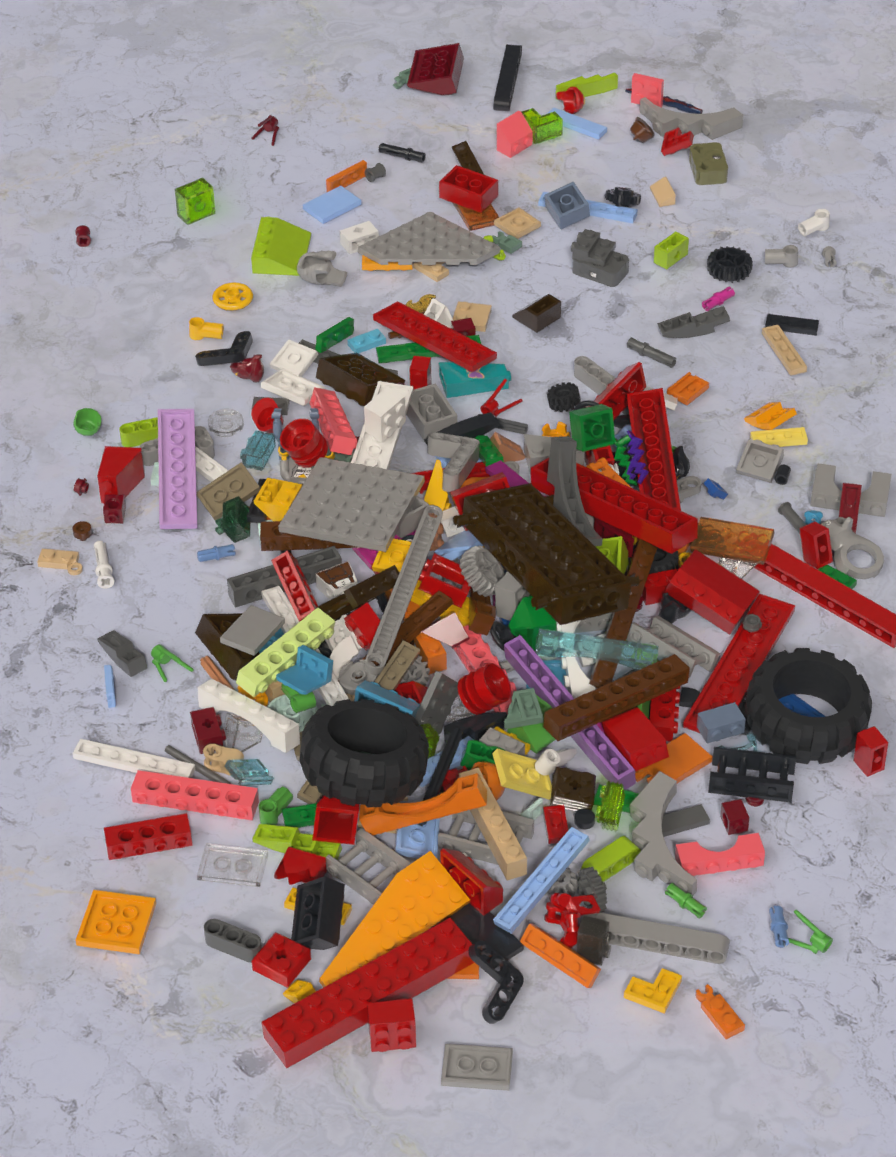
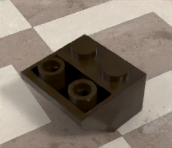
M547 294L514 313L512 318L538 333L561 318V301Z

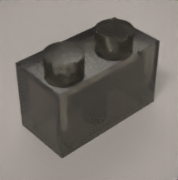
M584 915L578 929L577 953L593 964L602 966L604 959L609 958L611 952V945L609 944L612 937V932L609 931V922Z

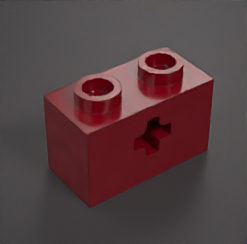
M214 707L191 711V725L199 753L203 754L205 746L209 744L223 746L226 735L224 728L220 729V726H222L220 714L216 715Z

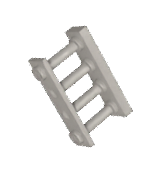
M660 616L654 617L650 629H645L635 622L632 623L626 639L659 661L676 654L690 667L689 678L695 665H699L709 672L713 671L720 655L713 648Z
M470 810L452 814V819H455L449 834H438V849L457 850L466 853L470 858L498 865L489 846L477 842L481 831ZM503 812L519 844L523 837L532 839L534 835V819ZM463 822L475 824L468 840L457 837Z
M363 828L356 832V846L337 861L330 855L326 857L328 873L332 877L341 880L373 905L382 894L376 887L392 874H397L411 864ZM361 852L371 856L353 872L345 866ZM376 863H381L386 867L369 883L361 878Z

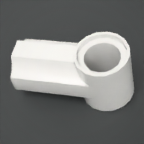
M818 209L815 211V216L799 223L798 229L800 234L805 237L817 230H827L829 228V211Z

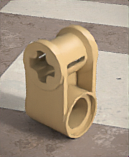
M209 744L203 750V754L206 757L204 766L211 771L224 773L229 776H234L238 773L244 759V754L240 750L216 744Z

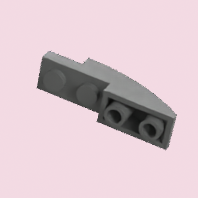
M721 306L693 317L689 312L657 324L663 337L690 338L715 332L714 327L730 322V317L725 307Z

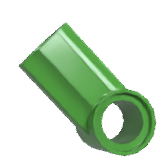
M281 684V690L289 698L295 713L316 707V698L313 692L300 694L296 690Z
M283 786L278 788L269 799L260 802L259 817L261 824L276 825L278 823V816L282 813V809H285L293 800V794Z

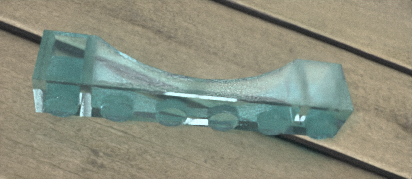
M539 629L536 637L535 653L540 656L553 658L586 657L601 659L640 670L657 662L659 646Z

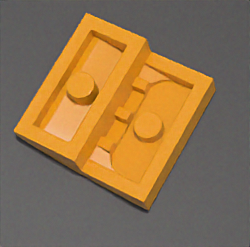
M769 402L746 416L744 420L754 427L773 430L797 413L795 408H782L781 402Z

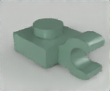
M411 68L399 72V76L394 78L397 83L393 84L396 89H400L405 83H408Z

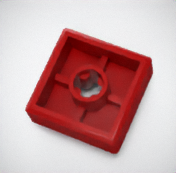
M275 932L252 959V970L284 987H289L311 960V949Z

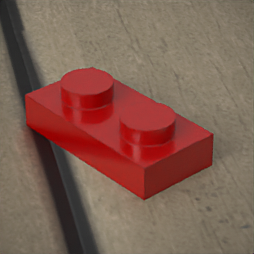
M564 805L543 807V815L548 844H555L568 832Z

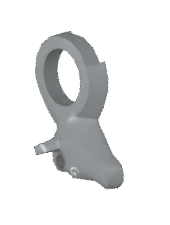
M838 517L835 520L823 522L821 525L829 528L831 549L834 551L835 566L839 571L856 579H868L876 577L880 573L884 563V555L880 547L852 531L853 519L851 517L847 519ZM856 549L864 550L873 556L875 564L865 569L855 567L848 561L847 553Z

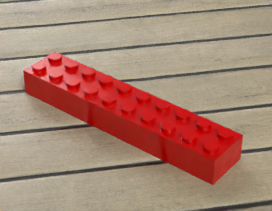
M663 388L627 394L631 430L635 437L643 440L638 449L645 451L638 462L645 463L646 466L643 470L648 471L643 482L639 484L640 492L681 511Z
M549 458L531 467V484L538 491L550 496L554 494L555 487L547 481ZM576 463L578 488L585 513L671 554L697 539L698 518Z
M448 918L262 1021L264 1039L284 1066L289 1068L367 1024V1003L411 999L475 963L470 958L468 951L472 943L454 921Z

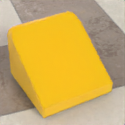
M296 980L284 991L283 995L291 1002L296 1003L316 991L311 982Z

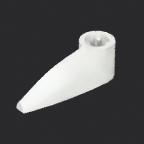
M546 749L535 762L536 771L544 776L555 772L556 767L561 768L576 755L577 749H562L558 751Z

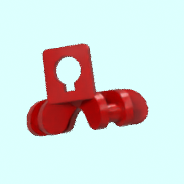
M553 893L550 897L551 902L546 903L548 914L545 915L544 920L548 923L561 925L564 930V936L559 941L572 948L579 942V931H582V927L578 925L577 918H580L581 915L599 913L601 909L593 895L571 897V895L566 893ZM587 901L591 903L593 907L585 908L584 906L579 905L581 904V902Z

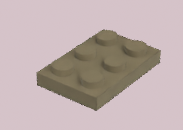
M241 462L197 491L196 495L212 518L217 521L256 495L261 488Z

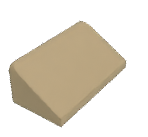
M663 177L650 186V190L659 207L675 205L676 195L667 177Z

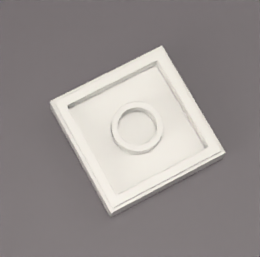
M288 340L271 361L270 368L277 371L284 369L302 377L318 356V352Z

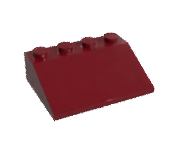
M460 43L415 50L407 86L439 95L457 93L464 61Z

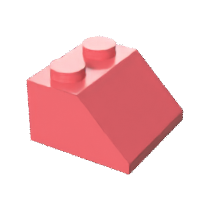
M517 111L497 123V151L511 158L532 145L533 131L521 111Z

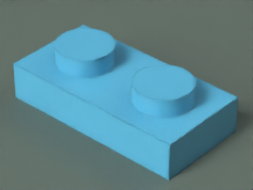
M379 329L347 340V345L354 353H361L386 344V337Z

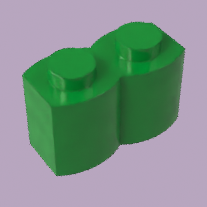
M469 740L462 753L460 766H466L467 770H472V767L477 762H491L495 764L492 753L497 748L504 749L496 746H487L480 741Z

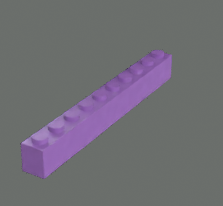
M521 635L504 644L506 660L530 688H534L536 695L551 705L552 708L574 699ZM597 725L571 735L572 739L613 788L626 790L636 784L634 768Z

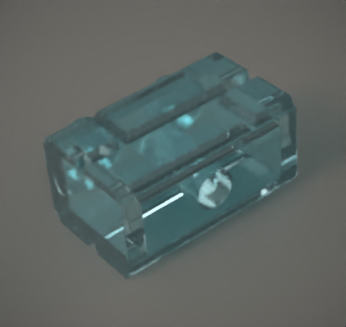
M255 431L252 437H248L246 448H243L240 453V459H242L245 468H254L260 471L265 468L276 447L274 434H264V432Z

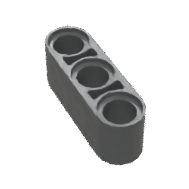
M210 919L204 924L205 942L211 948L252 963V959L262 948L261 938L256 934L218 919Z

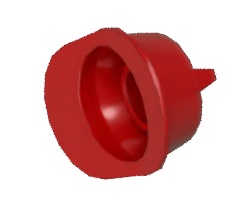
M262 398L253 406L251 412L252 419L257 428L270 434L273 433L274 419L271 417L275 408H279L272 398ZM281 414V416H280V421H281V423H282V425H283L284 420H283V416H282V414Z

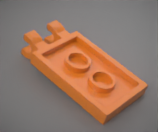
M684 733L667 743L668 758L636 771L635 779L639 782L649 774L650 777L647 778L649 783L660 771L679 783L710 764L713 756Z

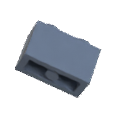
M734 702L698 713L697 728L708 744L744 733L745 717Z

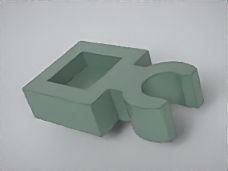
M498 231V237L492 236L493 243L499 244L501 249L510 254L522 247V241L512 235L506 237L503 232Z

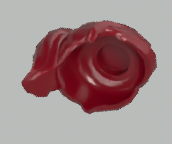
M257 354L252 358H246L242 363H232L230 365L232 373L242 379H250L255 383L260 382L264 374V366L261 362L262 355Z

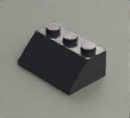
M325 876L297 886L291 940L315 950H326L338 946L345 884Z

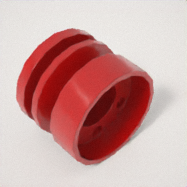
M297 419L290 422L281 433V446L300 467L310 468L315 466L318 459L324 458L327 454L328 442L308 419Z
M487 663L476 671L464 675L459 679L457 686L462 703L466 709L475 715L484 714L493 707L507 702L511 698L512 692L507 675L494 663Z

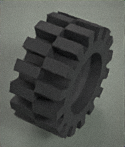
M562 382V385L558 383L556 387L552 386L551 389H548L549 407L555 412L558 410L560 412H563V410L567 412L569 409L573 410L574 406L581 402L578 386H575L574 383L568 382L565 384V382Z

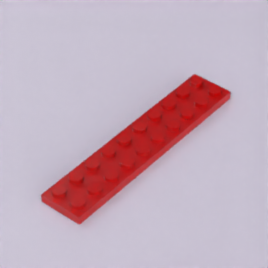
M763 594L757 596L747 615L754 614L759 616L762 627L756 632H749L743 628V622L741 623L683 721V728L700 733L697 728L698 713L734 702L739 707L747 695L753 673L768 659L795 612V605Z

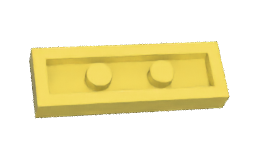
M804 427L750 432L751 440H760L765 444H775L780 447L807 445L808 442Z

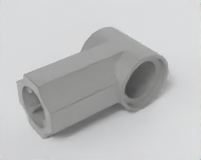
M787 245L783 249H765V264H783L785 267H795L798 265V248L794 245Z

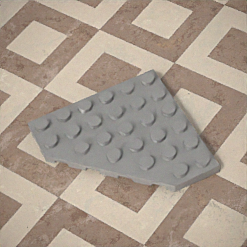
M427 212L359 246L358 253L381 265H388V262H398V265H412V262H422V265H436V262H446V265H460V262H470V265H478L499 254L500 247L433 212Z

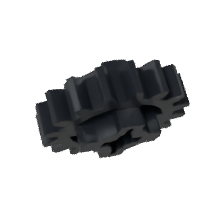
M615 187V189L606 190L605 198L616 204L615 206L632 207V205L640 204L641 194H637L631 188Z

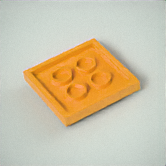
M93 890L76 937V946L140 954L155 910L156 898Z

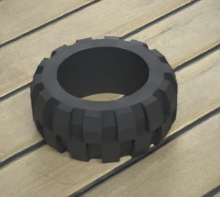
M796 648L792 653L784 650L774 654L769 661L765 660L753 673L746 697V719L756 739L761 745L768 744L770 752L773 754L796 756V763L809 764L810 761H818L819 764L833 762L837 755L844 757L856 746L857 733L868 728L872 712V699L868 685L862 674L856 675L855 666L845 659L842 661L836 659L834 653L821 650L820 653L811 652L810 648ZM790 694L811 695L828 702L838 713L826 717H808L791 711L779 699Z
M368 699L336 701L333 706L327 704L318 709L306 723L302 731L299 762L310 785L317 786L318 792L329 799L334 797L343 804L351 806L362 804L366 805L367 808L381 807L384 803L393 805L403 801L407 795L411 796L423 782L429 756V743L423 727L419 726L417 720L409 713H402L398 707L388 703L383 705L374 703L375 700ZM355 751H364V752H370V753H374V754H365V753H359V752H355Z

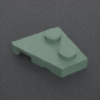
M534 688L514 691L512 702L508 708V715L504 721V728L510 729L543 723V714Z

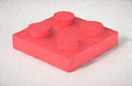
M634 73L632 76L631 103L640 105V99L646 97L653 104L662 108L664 80Z

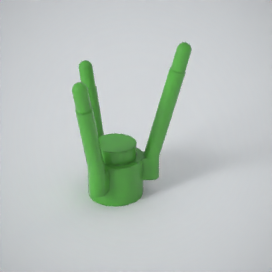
M161 644L156 645L151 651V656L154 658L152 663L156 666L164 682H167V678L160 664H167L171 659L189 671H194L192 667Z
M794 910L796 916L814 933L810 938L812 945L788 938L789 943L808 949L815 954L818 951L825 953L831 946L833 938L820 931L798 910Z

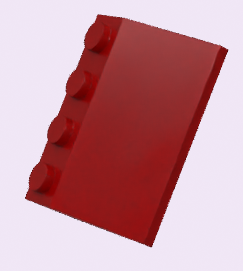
M696 549L678 569L665 593L668 592L669 596L729 635L760 593L758 589Z

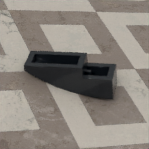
M506 712L486 713L454 721L444 726V740L447 742L452 729L459 727L464 732L462 739L470 736L472 739L479 741L490 727L493 729L499 727L502 730H506L504 728V721L508 714Z

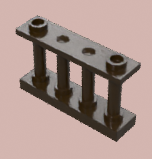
M394 565L343 591V594L318 607L333 620H336L394 588L399 571Z

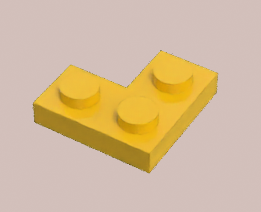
M662 968L653 984L632 977L624 991V998L665 1014L682 982V975Z

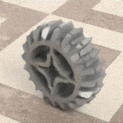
M481 545L471 547L464 552L460 559L461 564L459 567L462 569L461 574L464 575V580L468 582V586H471L474 592L477 591L479 595L484 597L495 595L494 586L505 576L503 572L505 569L486 548H483Z

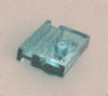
M259 759L227 760L224 766L232 778L239 780V786L271 785L274 780L273 776L268 775L269 771Z

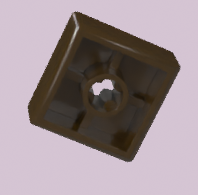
M556 767L553 775L550 805H564L565 809L574 811L580 809L592 811L596 775L589 772Z

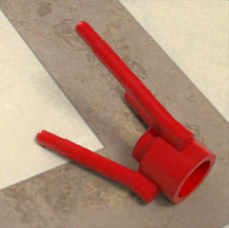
M507 379L502 381L492 396L480 407L483 414L491 412L497 417L501 412L523 401L519 399L498 409L499 404L494 398L503 388Z

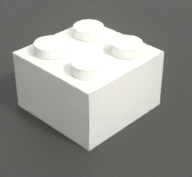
M388 386L364 406L365 432L383 442L395 430L402 427L406 422L405 396Z

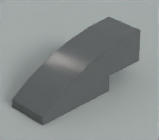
M113 630L97 638L99 644L109 657L130 677L147 669L144 655L134 649L133 643L116 631Z

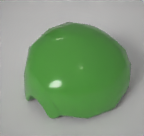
M83 408L76 412L73 427L79 434L92 436L99 431L101 416L98 411L92 408Z

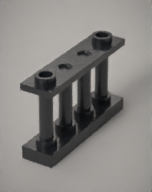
M714 747L712 765L718 766L717 772L710 771L708 793L792 803L794 781H788V774L794 775L796 756ZM726 767L739 768L738 775L725 773ZM747 770L759 771V777L746 776ZM767 772L780 773V778H767Z

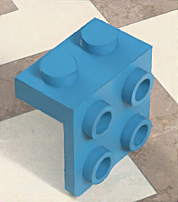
M302 645L298 647L296 665L278 673L276 680L300 694H308L331 682L333 660Z

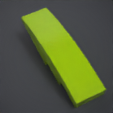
M615 72L603 77L597 74L586 79L580 76L556 85V93L566 91L572 86L577 87L584 94V97L605 93L618 88V75Z
M259 824L252 838L254 843L284 854L288 847H292L323 857L330 855L338 860L342 850L341 843L313 841V835L299 833L297 827Z

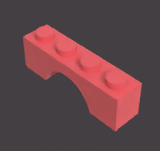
M759 833L739 835L736 844L722 852L709 851L700 846L698 842L676 844L675 860L692 876L764 866L765 850Z

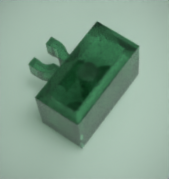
M239 496L223 502L222 518L215 520V523L219 526L215 528V531L219 535L225 533L234 543L250 537V522H247L249 507Z

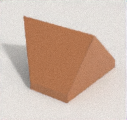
M495 432L490 438L502 454L504 462H515L526 458L520 445Z

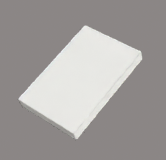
M284 369L261 382V388L303 406L310 402L314 387L325 389L322 385Z

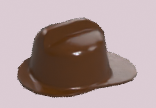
M636 117L635 122L630 128L631 133L634 135L633 140L638 139L640 142L645 143L649 139L654 138L655 134L651 127L643 119Z

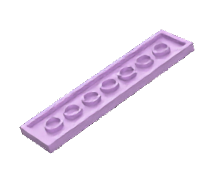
M158 409L160 529H196L197 498L194 409Z

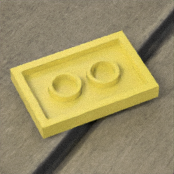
M498 748L492 753L502 787L551 799L552 784L549 775L544 776L536 771L535 762L537 760Z

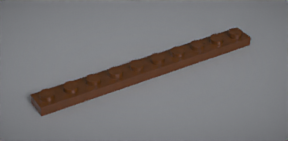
M641 539L636 545L626 574L627 576L636 573L635 577L639 576L640 583L638 586L631 587L628 609L613 612L589 684L596 688L609 684L613 680L657 547Z

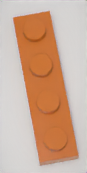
M529 923L520 940L525 947L586 988H592L601 971V968L532 923Z

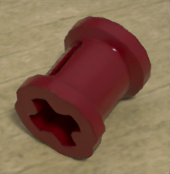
M85 225L78 226L75 230L77 236L76 243L80 247H87L91 241L89 236L90 229Z

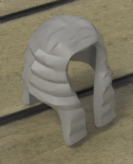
M335 251L305 253L300 257L297 264L298 274L309 283L318 285L332 284L342 287L347 277L346 271L334 268L330 261L336 257Z

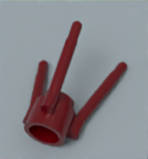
M269 115L268 118L260 122L258 127L261 128L251 139L254 140L263 130L267 132L274 131L271 143L274 146L277 131L279 130L277 118Z

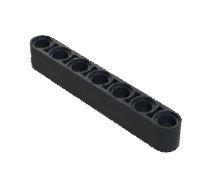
M506 44L494 96V110L510 111L522 56V45Z

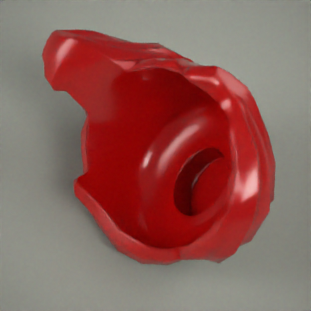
M572 86L566 91L556 93L557 100L563 101L566 112L575 114L584 107V94L577 87Z

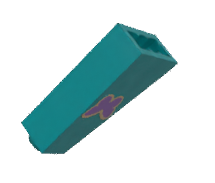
M439 362V378L446 398L495 391L504 379H507V382L501 390L509 389L511 373L507 371L505 364L488 363L471 372L454 362Z

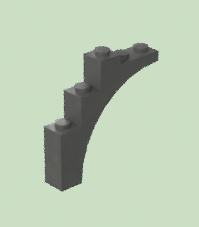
M569 436L551 437L547 481L555 487L553 506L594 546H602L603 538L591 526L585 514L579 493L576 473L577 442Z

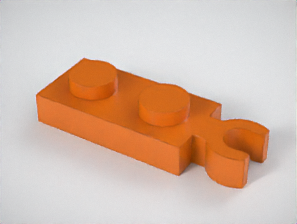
M707 984L705 986L706 994L701 993L699 989L696 990L695 996L701 1002V1009L725 1039L745 1030V1024L721 994L713 995V989L710 985Z

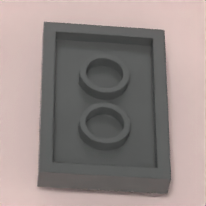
M438 671L435 672L415 716L418 725L423 727L425 735L437 740L442 732L443 724L451 712L455 698L458 696V682Z

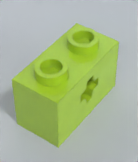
M678 232L671 234L654 247V263L666 270L688 255L689 238Z

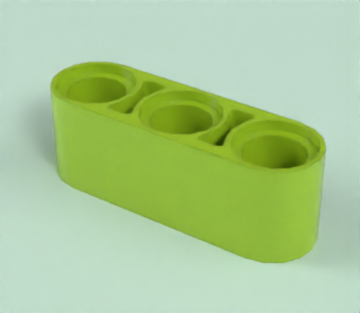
M158 417L121 425L119 431L122 446L135 447L140 446L144 442L157 439Z
M622 836L585 860L581 869L593 867L594 871L597 870L598 875L601 876V880L604 882L633 863L641 849L626 836Z

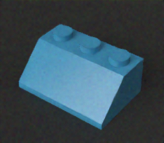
M364 680L355 690L354 701L368 699L375 700L374 703L385 705V703L398 707L402 713H409L414 718L420 707V704L415 700L402 697L393 690L384 689L375 682Z

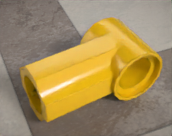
M194 317L189 320V337L191 339L201 340L204 337L222 339L223 324L204 322L200 317Z

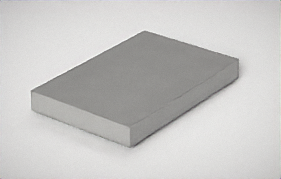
M250 605L220 637V643L255 656L285 624V618Z
M445 1044L441 1086L509 1091L513 1048Z

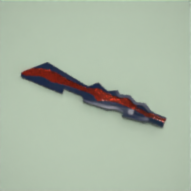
M632 88L626 89L625 92L631 94ZM668 96L663 97V105L693 114H702L703 112L702 109L696 108L685 101L671 99Z

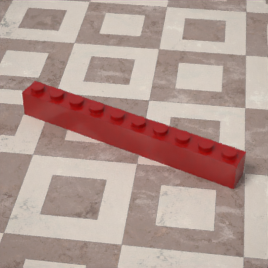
M754 533L739 544V560L890 647H896L895 613Z

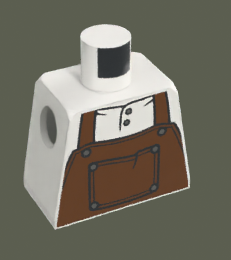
M348 561L315 573L317 589L329 600L343 594V591L358 584Z

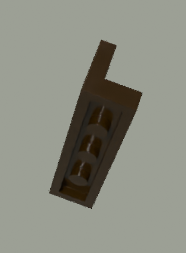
M467 141L452 146L453 153L461 167L484 175Z

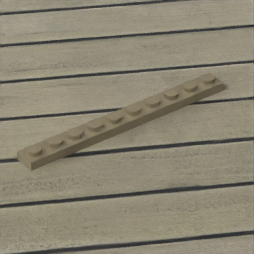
M403 640L375 680V683L384 689L395 691L419 656L420 649ZM308 781L305 782L297 794L298 799L308 804L318 803L323 797L318 792L317 786H311Z

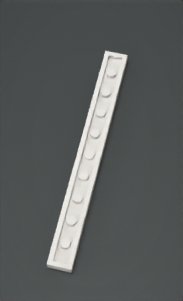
M280 586L261 591L262 598L271 613L285 618V624L281 627L284 634L299 623L292 605ZM333 672L331 682L318 688L324 701L330 706H333L336 701L349 699Z

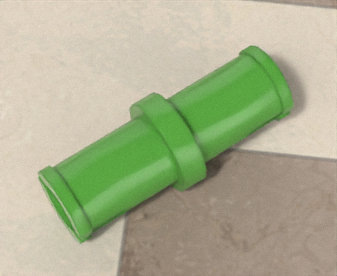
M674 883L667 887L665 895L679 903V907L682 909L686 908L699 919L705 914L707 907L695 900L691 893L684 892Z

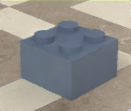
M574 181L544 195L546 208L561 230L590 216L589 204Z

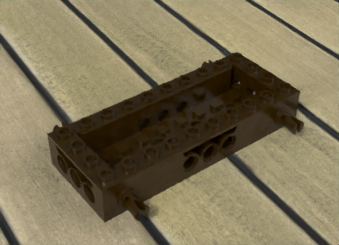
M531 483L464 498L463 514L454 516L453 524L457 525V528L465 526L532 595L531 603L532 607H536L535 610L544 608L559 625L628 609L631 587L639 585V576L635 577L636 573L625 576L553 506L554 494L544 497Z

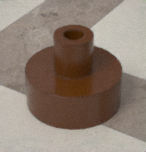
M80 521L72 527L74 537L81 541H86L92 535V528L88 522Z

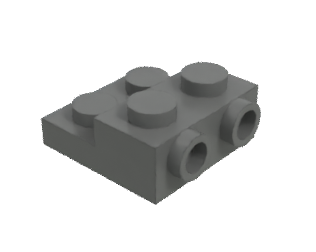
M584 229L583 232L578 233L577 242H572V259L605 266L616 248V242L600 238L599 232Z

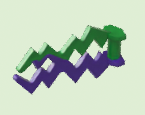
M628 430V435L619 440L613 439L617 446L614 460L620 461L619 466L627 467L622 475L623 478H626L625 482L637 485V482L633 480L636 477L635 474H640L639 484L643 482L648 474L647 470H643L646 464L638 462L645 451L638 449L643 440L635 437ZM627 443H629L628 446L631 447L627 453L630 455H634L631 461H628V459L630 458L629 455H623L624 451L627 449L623 446Z

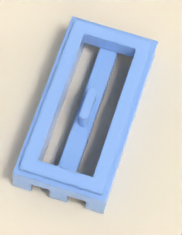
M104 665L108 708L116 706L113 669L111 665Z

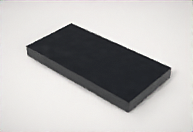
M470 903L448 917L454 921L472 944L480 940L485 941L507 961L524 950V945L513 934L494 924L493 919L495 916L492 913L488 912L483 916ZM492 962L494 969L500 966L498 962Z

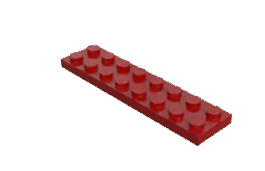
M398 301L373 314L374 321L460 365L468 371L474 372L497 359V352Z

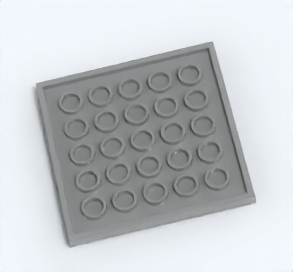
M321 457L279 524V532L386 552L425 482L424 476Z

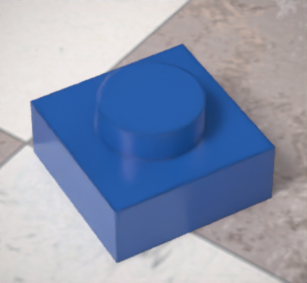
M709 478L703 483L708 488L707 492L712 497H719L723 500L727 497L728 493L719 483Z

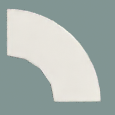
M351 635L336 645L329 658L333 660L332 672L337 680H339V672L342 667L359 653Z

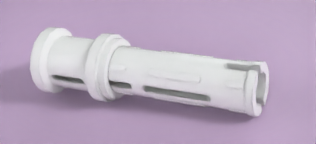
M97 541L94 544L97 562L95 569L98 576L97 584L100 588L107 589L114 584V577L111 575L113 569L108 563L106 543Z

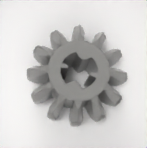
M570 868L566 869L544 896H548L549 900L553 893H566L574 897L578 889L575 873H571Z

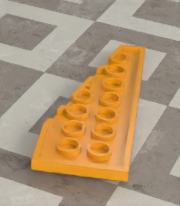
M431 851L395 875L320 977L319 982L323 987L438 925L470 902L468 896Z

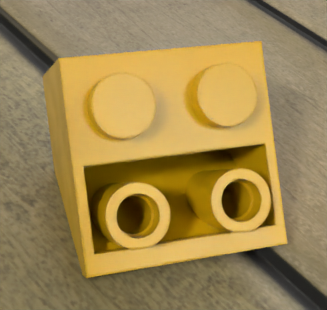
M267 478L254 499V504L272 521H282L302 488V484Z

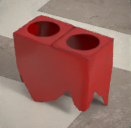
M288 847L275 871L274 878L283 879L288 877L289 885L301 881L307 883L322 878L327 872L326 857Z

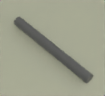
M168 745L165 748V752L177 760L195 764V771L213 782L231 784L228 780L172 746Z

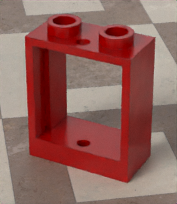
M435 553L431 560L427 559L418 581H421L419 590L430 595L441 591L452 599L453 605L462 608L471 586H468V582L464 580L465 577L461 574L460 564ZM431 572L462 585L461 589L430 576Z

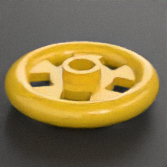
M236 282L226 283L219 286L213 292L212 299L214 304L221 309L239 310L251 303L253 292L245 284Z

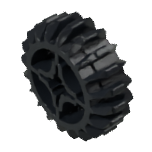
M726 246V248L720 247V249H715L714 252L710 253L707 259V268L709 274L714 279L718 278L719 281L723 280L725 283L731 281L733 283V281L739 282L740 279L745 280L746 277H749L753 261L750 254L746 253V250H741L740 247Z

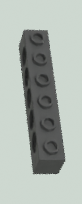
M335 546L296 557L308 585L316 583L315 573L342 564V558ZM273 565L227 579L228 596L235 608L262 600L261 591L280 586L282 591L285 592Z

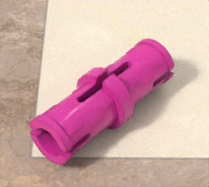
M729 286L720 292L714 293L712 297L702 302V307L705 311H709L717 305H722L725 300L735 295L733 288L731 289Z

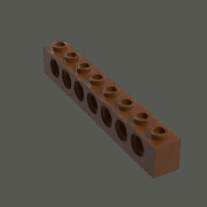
M676 654L664 658L555 708L549 709L544 713L543 727L557 741L563 740L688 683L690 667Z

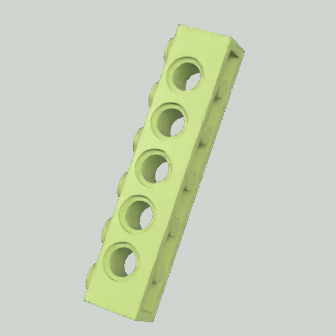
M316 608L240 669L236 684L253 697L259 693H264L272 682H277L276 675L296 664L298 647L305 645L312 650H316L321 645V642L332 637L335 620L321 609Z

